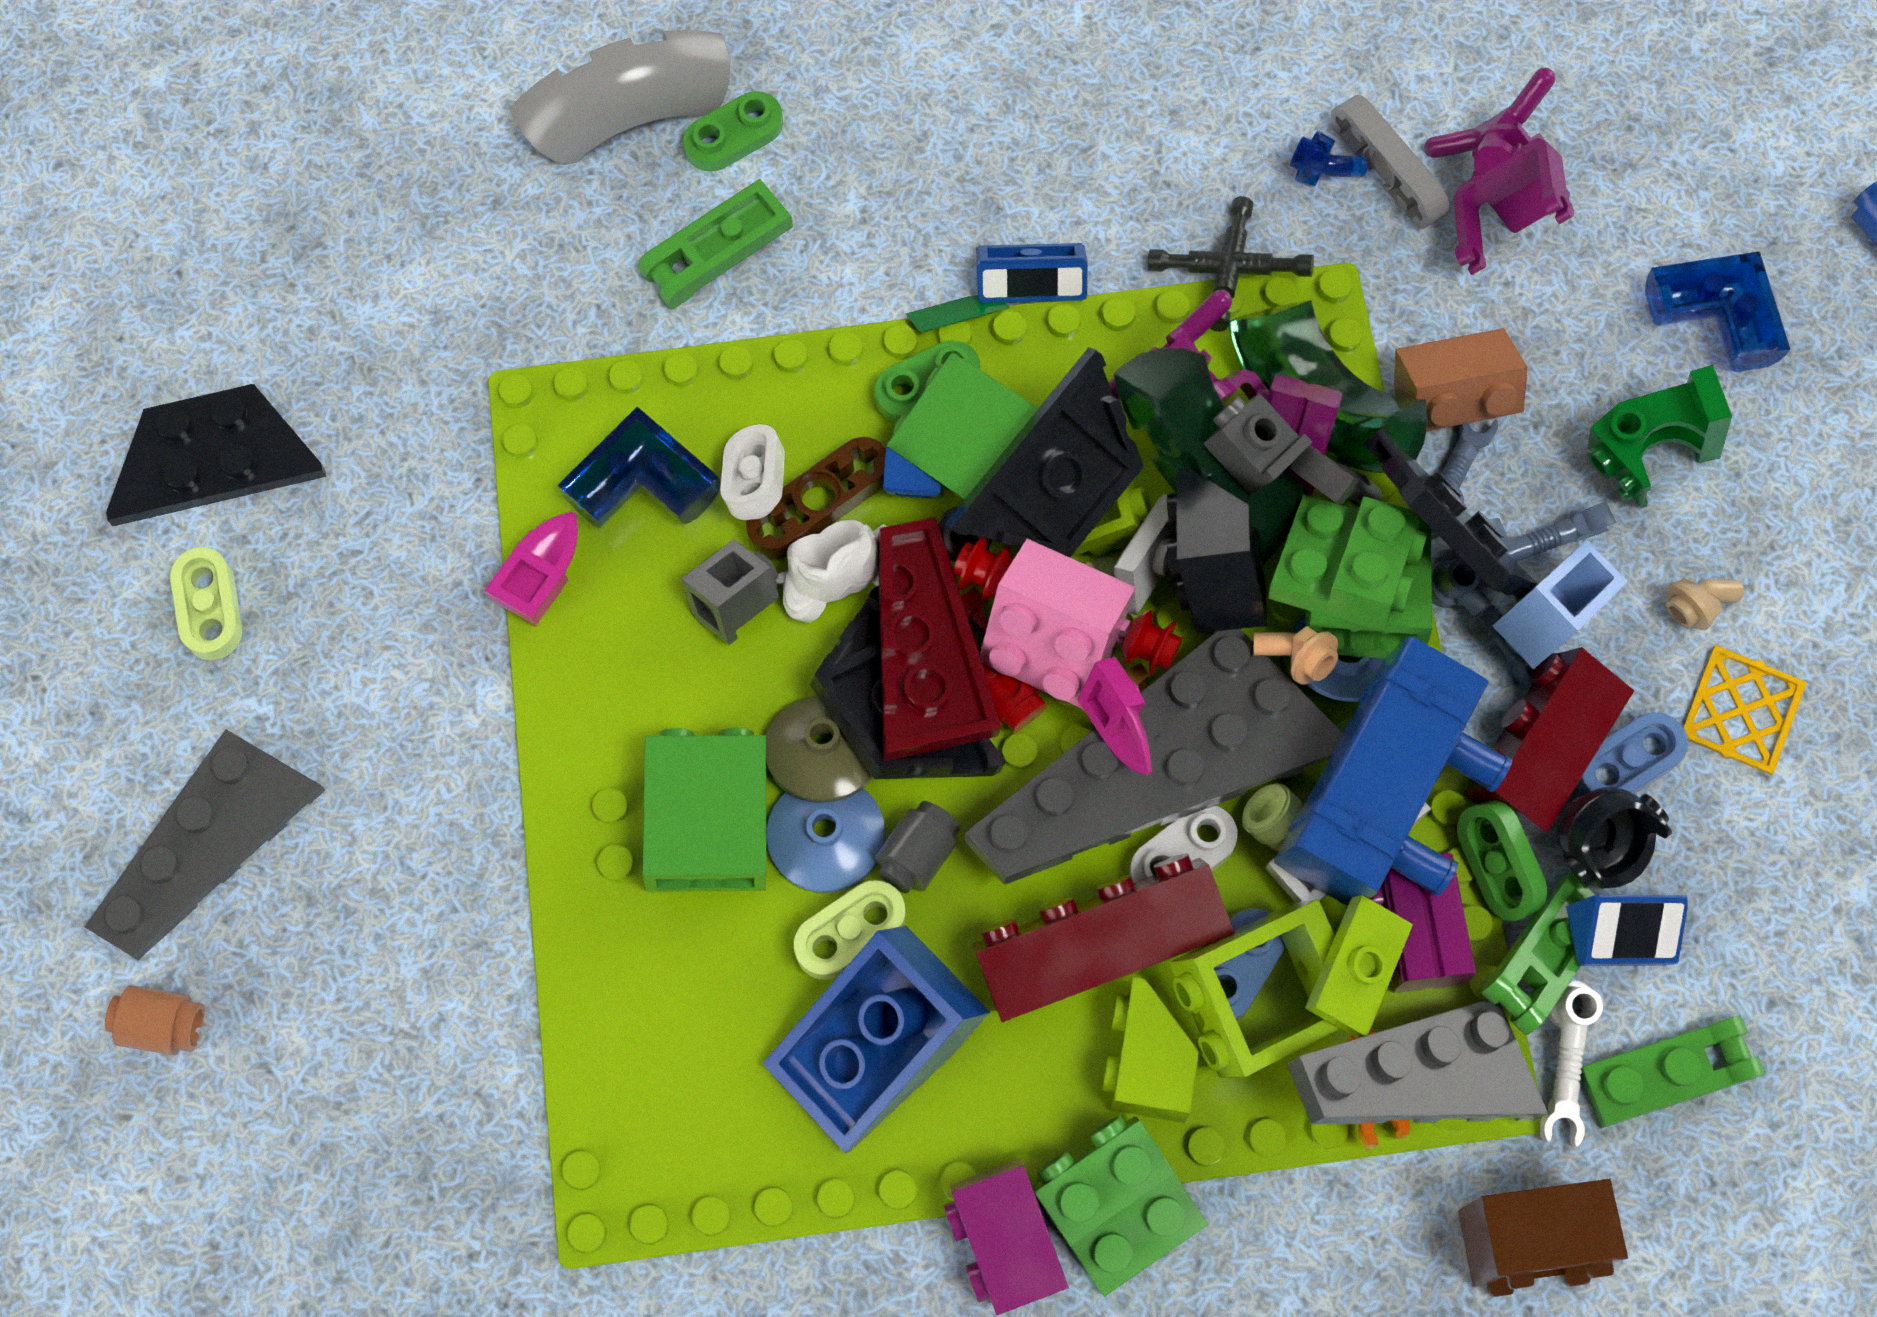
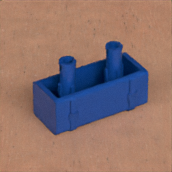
M1408 636L1384 658L1375 677L1363 690L1358 700L1360 704L1304 807L1292 820L1288 828L1289 834L1278 852L1274 863L1346 906L1349 905L1353 896L1364 895L1367 898H1371L1376 895L1390 868L1431 891V894L1434 896H1440L1453 878L1458 862L1452 859L1449 860L1408 836L1445 764L1484 786L1491 793L1498 788L1511 766L1512 758L1498 753L1463 732L1489 683L1488 680L1415 637Z

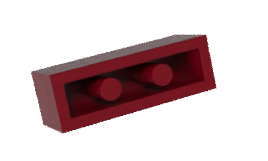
M1583 647L1556 654L1552 653L1534 668L1530 676L1533 684L1525 697L1516 702L1506 712L1501 721V727L1504 730L1494 746L1490 747L1498 753L1512 758L1511 766L1505 778L1492 793L1473 780L1463 793L1475 804L1487 800H1497L1508 805L1518 817L1526 836L1545 834L1549 831L1635 691Z

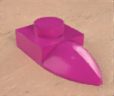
M572 511L558 515L530 531L517 544L486 587L485 592L488 598L537 626L569 581L566 571L573 559L577 544V515Z
M1116 657L1095 662L1077 700L1114 755L1128 768L1147 776L1152 773V761L1146 731L1139 717L1146 702L1141 696L1137 684L1129 678Z

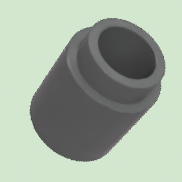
M921 801L916 809H908L875 855L877 862L882 867L878 872L880 877L902 893H908L911 888L917 891H925L957 845L955 836L960 830L958 822L944 809L928 801Z

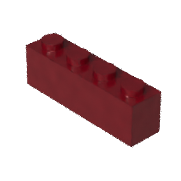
M1188 853L1180 854L1155 864L1156 874L1134 883L1131 875L1118 877L1099 885L1096 888L1099 895L1078 904L1075 903L1073 897L1060 899L1039 909L1041 918L1020 926L1017 925L1016 919H1009L982 930L983 940L973 943L972 946L1001 1022L1235 934L1209 864L1201 858L1191 861Z

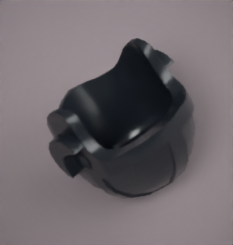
M1603 787L1586 794H1581L1570 803L1562 818L1559 829V842L1564 859L1561 863L1575 874L1585 889L1590 885L1600 889H1609L1631 883L1643 873L1650 863L1655 849L1656 834L1664 839L1672 834L1670 827L1667 825L1669 817L1660 804L1645 793L1638 797L1619 787Z

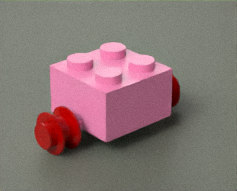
M980 537L975 545L966 542L956 560L953 573L960 576V590H964L973 582L982 586V599L984 601L995 597L979 655L981 662L994 668L1001 674L1016 678L1048 693L1056 699L1064 700L1081 709L1083 708L1077 699L1095 662L1112 658L1117 643L1122 644L1123 642L1122 654L1124 663L1129 665L1137 657L1149 662L1150 676L1154 675L1158 666L1169 670L1183 638L1173 634L1177 624L1175 621L1164 629L1153 625L1151 610L1137 616L1132 624L1130 620L1126 619L1136 589L1135 586L1032 540L1026 539L1013 560L1010 547L1006 546L998 554L987 550V538Z

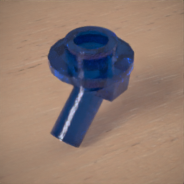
M1317 130L1312 139L1305 136L1301 138L1291 159L1290 167L1298 170L1295 181L1316 186L1322 174L1330 177L1361 178L1367 172L1368 163L1364 156L1331 154L1335 140Z

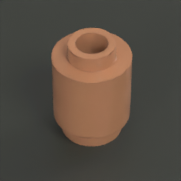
M129 985L121 996L115 995L111 999L106 1012L105 1029L107 1032L113 1033V1042L116 1046L175 1056L180 1050L188 1052L195 1050L199 1038L196 1029L202 1027L205 1009L202 1003L192 1002L191 997L186 994Z

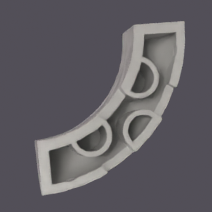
M672 30L663 32V41L634 46L631 38L610 43L590 51L589 54L592 61L572 70L564 76L558 68L552 71L521 95L509 109L521 133L538 151L563 165L577 163L592 149L628 129L664 118L705 116L718 109L724 101L730 81V58L726 42L720 33L698 30Z

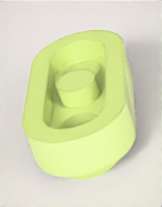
M207 547L189 549L175 560L170 571V583L179 637L196 657L203 660H219L231 654L237 648L242 638V622L233 571L222 555L216 550ZM213 574V581L209 586L196 588V582L201 575ZM210 626H222L221 634L216 639H204L205 631Z
M877 880L867 881L806 920L799 927L794 938V952L798 964L803 971L817 979L828 980L836 978L878 930L904 926L906 909L900 892L889 883ZM873 907H880L887 912V918L881 924L872 925L864 918L866 912ZM831 941L837 946L836 953L828 959L817 957L814 951L820 942Z

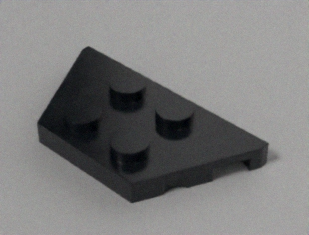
M1087 348L947 520L945 525L957 534L965 536L969 534L993 539L1000 543L1022 547L1026 539H1029L1067 557L1073 555L1144 467L1135 441L1127 434V419L1120 400L1112 394L1103 367L1107 365L1100 352L1096 349Z
M255 384L227 389L143 409L106 511L107 521L114 527L326 477V471L317 457Z
M1382 427L1364 442L1366 448L1384 464L1381 467L1382 470L1396 486L1408 506L1493 590L1501 591L1508 596L1513 594L1520 600L1537 585L1536 581L1507 553L1509 549L1501 540L1503 535L1496 526L1480 511L1476 512L1472 517L1465 511L1467 507L1460 499L1462 496L1461 492L1442 472L1437 470L1430 476Z
M879 586L874 587L860 611L839 637L836 646L831 653H828L815 672L810 683L813 691L874 779L985 777L1000 773L1006 761L989 738L884 762Z

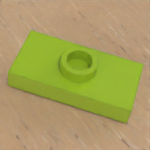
M1364 895L1353 896L1305 1009L1356 1038L1368 1036L1413 924Z

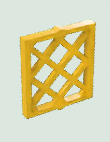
M1714 645L1683 725L1688 741L1719 753L1724 759L1731 758L1772 776L1807 682L1766 666L1763 661H1754ZM1731 659L1747 666L1750 673L1731 679L1723 661ZM1716 665L1724 682L1707 688ZM1769 675L1786 682L1789 689L1770 695L1762 677ZM1754 680L1763 699L1745 705L1735 686ZM1728 689L1737 708L1718 714L1710 695ZM1792 696L1783 720L1775 702ZM1703 701L1710 718L1694 723L1700 704ZM1767 705L1776 724L1758 731L1749 712ZM1741 715L1750 734L1731 740L1722 721ZM1715 725L1724 743L1718 745L1701 738L1696 731ZM1779 732L1770 756L1762 737ZM1754 741L1763 760L1756 761L1738 753L1735 747Z

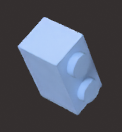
M1586 540L1505 613L1493 627L1505 639L1507 645L1534 669L1578 632L1628 581Z

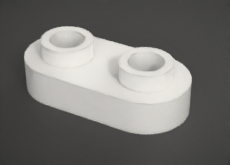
M752 425L738 431L728 440L724 448L720 493L731 515L741 520L760 519L767 516L782 497L785 450L776 431L768 425Z
M1212 806L1175 820L1137 850L1129 870L1133 883L1153 875L1150 871V865L1153 862L1163 861L1186 853L1189 854L1191 861L1201 858L1209 864L1211 871H1214L1230 857L1236 845L1238 833L1233 818L1224 809ZM1202 825L1214 827L1218 833V839L1213 842L1201 840L1197 835V828Z

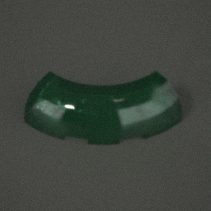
M1311 300L1277 306L1227 321L1232 342L1243 369L1256 373L1269 391L1275 375L1281 374L1305 381L1310 385L1316 384L1338 390L1342 393L1340 406L1326 448L1327 452L1338 457L1337 463L1358 470L1384 473L1381 468L1384 464L1364 445V442L1380 427L1414 460L1417 459L1425 442L1428 423L1426 399H1406L1392 396L1373 388L1354 375L1342 363L1327 342L1319 326Z
M1160 348L1139 354L1114 373L1120 401L1132 429L1139 430L1143 426L1158 451L1150 459L1175 492L1176 469L1189 467L1249 505L1263 566L1289 533L1303 496L1304 485L1291 478L1285 472H1282L1275 480L1250 496L1203 444L1219 428L1212 419L1224 408L1211 380L1206 355L1186 348Z

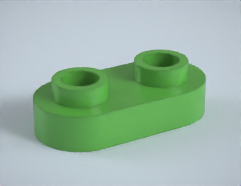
M748 92L694 121L686 129L683 137L685 154L688 161L700 170L718 171L772 142L779 136L783 128V115L779 102L765 92ZM753 111L763 112L761 116L756 118L748 116ZM709 136L718 138L712 143L702 142L704 138Z
M945 341L887 368L879 375L875 384V401L878 411L888 421L897 423L904 413L912 410L926 390L927 380L933 370L939 365L944 364L952 352L980 370V359L976 351L968 344L960 341ZM899 384H907L912 388V391L906 395H899L893 389Z
M1487 800L1464 810L1457 825L1459 842L1489 908L1497 916L1508 921H1517L1538 912L1546 902L1547 884L1514 811L1505 803L1497 800Z

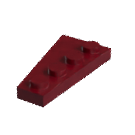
M936 517L880 528L878 535L884 762L999 736L1002 726Z

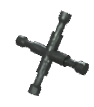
M1239 196L1232 201L1230 214L1233 220L1232 225L1226 229L1222 251L1190 250L1187 255L1169 254L1163 249H1150L1148 254V270L1163 272L1168 268H1188L1189 273H1215L1217 275L1213 292L1225 290L1233 299L1239 274L1271 276L1272 271L1292 272L1298 277H1312L1314 256L1299 254L1294 258H1274L1272 253L1244 252L1248 234L1245 224L1252 216L1254 204L1250 198ZM1227 311L1209 329L1217 332L1225 331L1229 325L1230 312Z

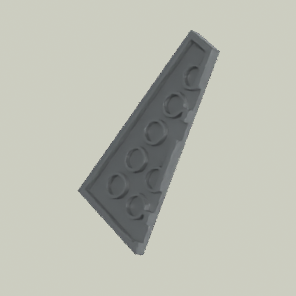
M1241 629L1217 631L1140 692L1146 702L1139 717L1143 723L1149 743L1152 761L1151 774L1146 776L1128 768L1114 755L1095 728L965 832L964 841L998 879L1006 885L1072 860L1073 855L1107 842L1109 845L1130 838L1131 833L1158 823L1162 826L1244 795L1248 789L1279 777L1283 780L1302 773L1304 768L1329 759L1343 733L1268 656H1254V642Z

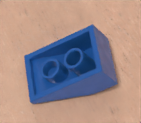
M907 926L878 930L764 1061L763 1065L844 1153H848L939 1069L990 1014V1011Z

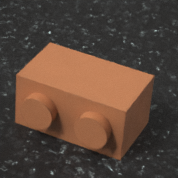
M1501 328L1395 349L1394 391L1397 401L1414 433H1420L1524 412L1528 367L1506 330Z

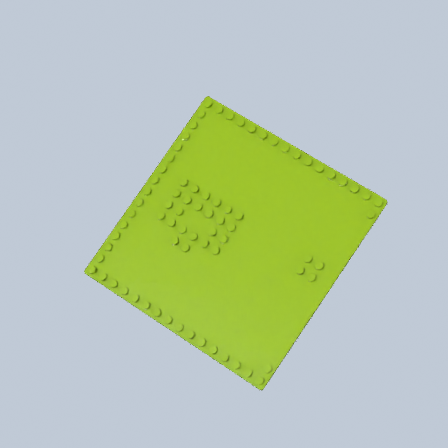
M1352 263L1315 266L1312 277H1298L1292 272H1272L1271 276L1254 274L1239 276L1235 296L1228 310L1230 312L1228 328L1221 332L1208 329L1194 342L1199 352L1205 350L1212 357L1207 368L1218 379H1223L1231 371L1244 369L1254 372L1269 391L1275 375L1280 374L1305 381L1310 385L1316 384L1340 391L1342 398L1325 456L1334 462L1361 472L1371 479L1381 489L1382 497L1380 501L1411 509L1398 492L1396 486L1382 470L1381 467L1384 464L1364 445V442L1380 427L1394 440L1395 435L1357 267ZM1215 279L1088 295L1084 300L1041 301L1009 305L1010 308L922 333L907 318L499 370L489 376L488 385L503 564L517 544L530 531L543 522L572 511L577 515L578 538L574 556L566 571L569 581L537 626L507 610L559 1262L566 1269H579L947 1217L943 1205L955 1201L951 1192V1184L1021 1158L1031 1186H1034L1041 1181L1037 1171L1043 1165L1065 1151H1068L1072 1158L1076 1157L1094 1144L1089 1135L1105 1122L1118 1115H1121L1125 1122L1134 1116L1142 1122L1176 1173L1175 1175L1181 1184L1540 1133L1542 1117L1535 1121H1516L1515 1118H1496L1487 1122H1467V1119H1441L1430 1123H1413V1119H1410V1134L1406 1138L1398 1140L1393 1125L1387 1121L1385 1123H1374V1132L1377 1135L1379 1144L1375 1148L1367 1149L1359 1138L1358 1124L1311 1125L1287 1063L1298 1056L1344 1043L1351 1034L1342 1029L1247 1077L1219 1078L1217 1072L1212 1070L1203 1059L1198 1046V1038L1201 1036L1192 1014L1186 1011L1178 1001L1173 988V980L1176 977L1169 962L1194 950L1001 1022L972 946L973 943L983 940L981 931L991 925L1009 919H1016L1018 926L1041 918L1039 913L1041 907L1060 899L1073 897L1075 903L1078 904L1099 896L1096 889L1099 885L1115 878L1129 875L1130 865L1137 850L1174 822L1172 821L1162 826L1159 823L1131 833V837L1112 845H1109L1107 842L1073 855L1072 860L1006 885L998 879L964 841L965 832L1095 729L1084 709L1064 700L1056 699L1044 691L1040 693V697L1047 703V708L1042 714L1016 733L1006 723L1001 724L1002 728L999 736L989 738L1006 761L1000 773L985 777L872 778L863 788L873 797L880 808L885 824V841L907 810L916 809L921 801H928L941 807L960 825V830L955 836L957 845L925 891H917L911 888L908 893L900 892L906 909L904 926H907L990 1011V1014L939 1069L850 1152L844 1153L763 1063L836 979H817L803 971L798 964L794 952V938L797 930L806 920L858 885L874 880L885 882L878 873L882 868L879 863H877L865 879L848 889L832 893L812 892L794 885L778 871L769 854L766 840V891H645L643 880L645 736H658L660 731L671 728L690 730L694 732V736H718L719 731L728 728H744L753 731L754 735H766L771 723L782 710L796 701L817 696L810 686L815 672L828 653H831L836 646L839 637L850 621H853L871 590L876 587V585L870 583L860 592L850 593L840 600L827 602L821 615L808 624L790 617L783 604V585H776L779 598L736 631L738 639L730 645L694 618L681 578L733 539L753 554L755 553L750 546L747 535V520H741L731 515L720 493L723 454L728 440L735 433L748 426L763 424L772 427L776 431L785 450L783 487L854 438H873L879 441L886 449V445L893 437L896 423L885 419L877 409L875 384L879 375L887 368L939 343L952 340L971 346L980 359L981 371L1039 408L1088 347L1096 349L1103 355L1107 365L1103 367L1108 383L1113 377L1140 359L1154 346L1161 349L1167 344L1166 336L1213 293ZM899 384L893 391L899 395H906L912 391V388L907 384ZM1140 386L1127 397L1119 400L1127 419V434L1135 441L1144 465L1133 482L1135 488L1142 486L1145 489L1153 507L1163 494L1176 493V469L1178 467L1163 448L1161 431L1165 429L1167 423L1173 418L1143 386ZM1239 387L1233 395L1197 426L1192 427L1184 435L1183 440L1216 485L1249 505L1266 579L1267 626L1241 629L1254 642V632H1292L1296 622L1305 613V609L1268 599L1270 584L1296 512L1278 508L1275 504L1268 505L1244 498L1240 495L1242 486L1203 444L1219 428L1212 419L1237 396H1240L1245 403L1249 401ZM857 458L853 461V473L861 469L867 474L874 472L873 460L865 463L860 458ZM838 472L833 473L839 478L844 492H848L847 478L841 481ZM816 486L804 494L802 502L809 509L823 510L833 503L835 495L826 487ZM882 488L836 522L853 519L861 522L863 525L867 524L872 531L881 524L888 527L936 517L938 522L946 511L960 506L963 501L945 488L943 497H940V500L889 496ZM1314 488L1312 497L1335 503L1325 494ZM1346 499L1343 503L1351 507H1360L1359 504L1349 499ZM793 504L788 505L790 518L795 515L798 524L802 525L804 522L798 518ZM767 522L762 526L763 537L771 534L778 540L784 536L782 525L775 527L770 522ZM992 539L988 551L998 554L1008 546L1011 549L1014 560L1021 547L1003 544ZM1127 546L1098 557L1090 551H1086L1070 558L1083 564L1090 562L1095 569L1114 577L1113 566ZM787 557L770 560L777 574L788 570ZM950 560L952 570H954L956 562ZM1171 573L1168 576L1161 577L1137 615L1131 614L1133 619H1135L1144 612L1151 610L1153 625L1162 629L1173 621L1177 622L1173 634L1183 639L1170 668L1215 633L1197 634L1191 611H1181L1179 605L1177 578L1181 574ZM954 574L959 589L960 576ZM972 582L964 590L959 589L962 597L975 587L982 595V586ZM995 597L984 601L983 614L987 621H989ZM1432 608V631L1428 645L1442 653ZM971 624L973 637L982 646L985 635ZM1123 642L1122 644L1117 643L1113 657H1116L1125 671L1142 663L1149 673V662L1137 657L1129 665H1126L1122 654ZM1268 656L1335 726L1354 715L1360 704L1359 702L1340 701L1319 694L1307 684H1300L1292 678L1290 656ZM1338 658L1346 663H1354L1349 658ZM1158 666L1154 675H1149L1146 688L1168 670ZM818 735L813 737L812 740L818 744H826L833 737L830 735ZM1327 760L1304 768L1302 773L1283 780L1279 777L1248 789L1244 795L1215 805L1230 814L1236 824L1238 833L1237 842L1230 857L1212 871L1229 920L1243 910L1261 909L1273 913L1295 903L1265 869L1267 864L1277 856L1278 852L1271 849L1268 845L1259 843L1243 828L1242 815L1247 802L1258 790L1275 783L1284 784L1302 801V806L1304 807L1328 763ZM1446 764L1426 800L1431 810L1411 828L1408 836L1439 854H1453L1454 861L1458 862L1456 873L1476 974L1466 984L1461 986L1428 988L1403 993L1394 992L1392 980H1390L1370 1028H1374L1375 1033L1488 1000L1479 992V987L1487 976L1498 967L1508 952L1501 918L1487 905L1458 838L1457 825L1461 814L1467 808L1476 805L1463 794L1471 780ZM767 765L766 829L774 805L785 793L771 777ZM827 819L820 820L815 824L813 831L820 837H828L833 834L836 825ZM1202 825L1197 828V835L1201 840L1213 842L1218 839V833L1214 827ZM1155 861L1150 865V871L1153 875L1156 874L1154 865L1161 861ZM1327 896L1320 903L1336 936L1348 906ZM873 907L866 912L864 918L868 923L878 925L885 921L887 912L880 907ZM822 941L816 946L814 953L821 959H828L836 953L837 946L831 941ZM1266 942L1263 943V944H1261V945H1259V946H1257V947H1255V948H1260V947L1264 946V945L1266 944ZM1286 946L1248 1011L1242 1018L1237 1020L1249 1049L1316 1016L1305 1009L1309 998ZM1133 977L1146 979L1199 1051L1191 1111L1185 1123L1112 1111L1114 1093L1102 1091L1108 1054L1119 1056L1123 1032L1111 1030L1117 993L1129 994ZM1219 980L1227 999L1235 995L1233 985L1227 980ZM1501 1004L1538 1088L1527 1035H1524L1510 1021L1512 1014ZM1036 1196L1038 1204H1042Z

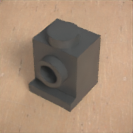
M1259 393L1247 403L1240 396H1237L1212 419L1219 428L1203 444L1251 496L1275 480L1312 441L1305 433L1299 437Z
M735 539L681 578L693 617L728 645L738 639L736 631L779 598L775 584L778 574L771 561L759 551L753 554Z

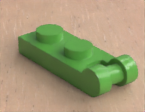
M758 179L649 250L639 260L637 268L648 282L655 281L661 288L659 291L660 297L670 309H675L693 297L697 290L793 227L792 216L764 182ZM684 259L689 266L676 274L672 269L673 265Z
M1572 872L1555 882L1547 894L1544 906L1533 914L1498 967L1487 976L1479 987V992L1493 1005L1500 1002L1512 1014L1510 1021L1524 1035H1528L1536 1030L1546 1020L1581 967L1578 966L1566 906L1595 894L1588 887L1585 889ZM1521 978L1534 989L1530 996L1517 985Z
M1741 1015L1582 1066L1580 1077L1601 1129L1766 1075L1759 1056H1751L1743 1036L1748 1034ZM1719 1044L1728 1066L1714 1071L1705 1048Z

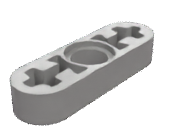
M1355 95L1331 111L1333 129L1369 171L1373 168L1386 182L1382 185L1419 229L1426 228L1448 214L1449 201L1441 184L1365 97Z

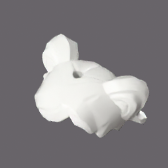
M849 519L828 526L820 534H811L792 543L787 550L788 570L778 573V578L775 580L776 585H783V604L790 617L810 624L821 615L827 602L837 601L848 596L850 593L860 592L870 583L879 586L878 535L880 528L887 526L881 524L872 531L867 524L863 525L857 520Z

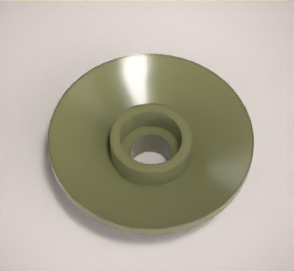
M818 696L801 699L786 707L776 716L767 731L766 765L768 771L780 788L798 799L814 803L840 801L858 793L873 778ZM818 735H830L833 737L826 744H818L812 740L813 737Z

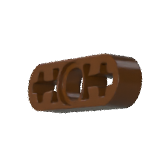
M854 438L783 487L782 497L771 513L760 519L746 521L747 535L753 551L763 553L769 560L787 557V550L792 543L805 536L819 534L882 489L886 456L885 447L873 438ZM857 458H860L865 463L873 460L874 472L867 474L861 469L853 473V461ZM838 472L841 481L847 478L848 492H844L839 478L833 473ZM823 486L830 489L834 493L835 498L833 503L826 509L812 510L802 502L804 494L813 487ZM793 504L798 518L804 522L802 525L798 524L795 515L790 518L788 505ZM767 522H770L775 527L782 525L784 536L778 540L771 534L763 537L762 526Z

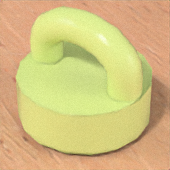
M1275 783L1267 785L1258 790L1244 807L1242 815L1243 828L1259 843L1268 845L1271 849L1279 852L1289 834L1288 828L1292 820L1303 808L1302 801L1284 784Z

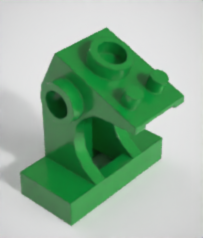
M1714 365L1690 371L1688 382L1685 384L1619 402L1590 427L1588 458L1600 475L1606 479L1612 476L1621 486L1616 493L1622 501L1626 502L1632 497L1641 508L1647 507L1648 501L1646 496L1647 492L1651 490V484L1642 457L1649 449L1660 444L1678 443L1687 446L1694 451L1698 463L1721 458L1732 414Z

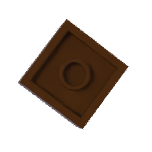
M1611 1178L1485 1195L1458 1210L1473 1287L1487 1285L1488 1293L1491 1297L1511 1295L1514 1289L1533 1286L1535 1283L1534 1279L1563 1275L1565 1284L1568 1287L1586 1285L1590 1283L1591 1278L1613 1275V1264L1628 1259Z

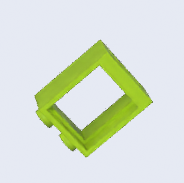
M1319 899L1292 903L1234 931L1235 934L1202 946L1169 962L1176 977L1173 980L1175 995L1182 1007L1192 1014L1201 1035L1198 1038L1201 1055L1207 1065L1217 1072L1219 1078L1247 1077L1340 1029L1316 1015L1249 1049L1214 970L1215 966L1281 935L1309 998L1335 938Z

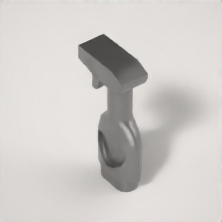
M1310 445L1296 458L1290 467L1297 475L1339 505H1342L1346 499L1361 505L1363 496L1381 500V489L1366 475L1341 463L1332 461Z

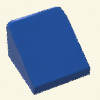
M889 447L886 448L883 489L889 496L939 500L940 497H943L944 488L940 483Z

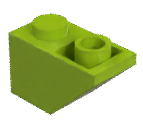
M1133 977L1129 994L1117 993L1111 1030L1123 1032L1119 1056L1112 1054L1107 1056L1102 1091L1114 1093L1112 1111L1185 1123L1191 1111L1199 1051L1146 979Z

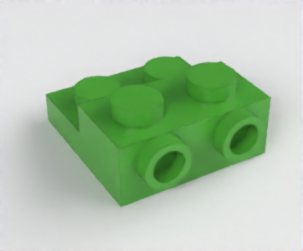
M1303 494L1270 584L1268 599L1385 632L1391 611L1404 612L1414 578L1403 574L1407 563L1419 566L1429 532L1418 529L1420 517L1408 508L1363 496L1360 508L1357 510Z
M1121 1115L1105 1122L1089 1135L1094 1143L1092 1146L1072 1158L1068 1151L1059 1154L1037 1171L1041 1181L1032 1186L1034 1193L1104 1297L1208 1226V1223L1176 1177V1173L1142 1122L1135 1116L1127 1122L1123 1120Z

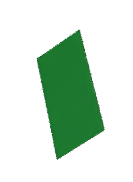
M978 295L909 312L906 315L922 333L1010 307L1005 301L980 302Z

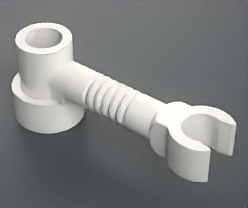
M1571 980L1548 1016V1019L1554 1025L1561 1028L1559 1044L1561 1048H1559L1560 1054L1558 1055L1559 1060L1557 1061L1558 1066L1556 1067L1557 1072L1555 1074L1557 1078L1554 1081L1553 1096L1548 1104V1114L1541 1119L1539 1133L1543 1141L1550 1142L1553 1124L1556 1120L1565 1118L1571 1127L1570 1144L1575 1147L1580 1145L1585 1134L1583 1121L1579 1117L1580 1105L1578 1103L1580 1089L1579 1080H1581L1580 1074L1582 1073L1580 1069L1583 1066L1581 1062H1583L1582 1056H1584L1583 1050L1585 1049L1587 1028L1590 1024L1596 1022L1603 1012V1002L1600 995L1580 981ZM1577 995L1581 998L1583 1004L1579 1015H1576L1572 1008L1573 1000Z

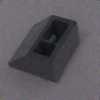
M1189 467L1177 468L1176 493L1167 494L1169 524L1171 529H1177V538L1167 539V556L1171 574H1181L1177 578L1178 599L1181 611H1191L1197 634L1267 626L1266 579L1249 505Z

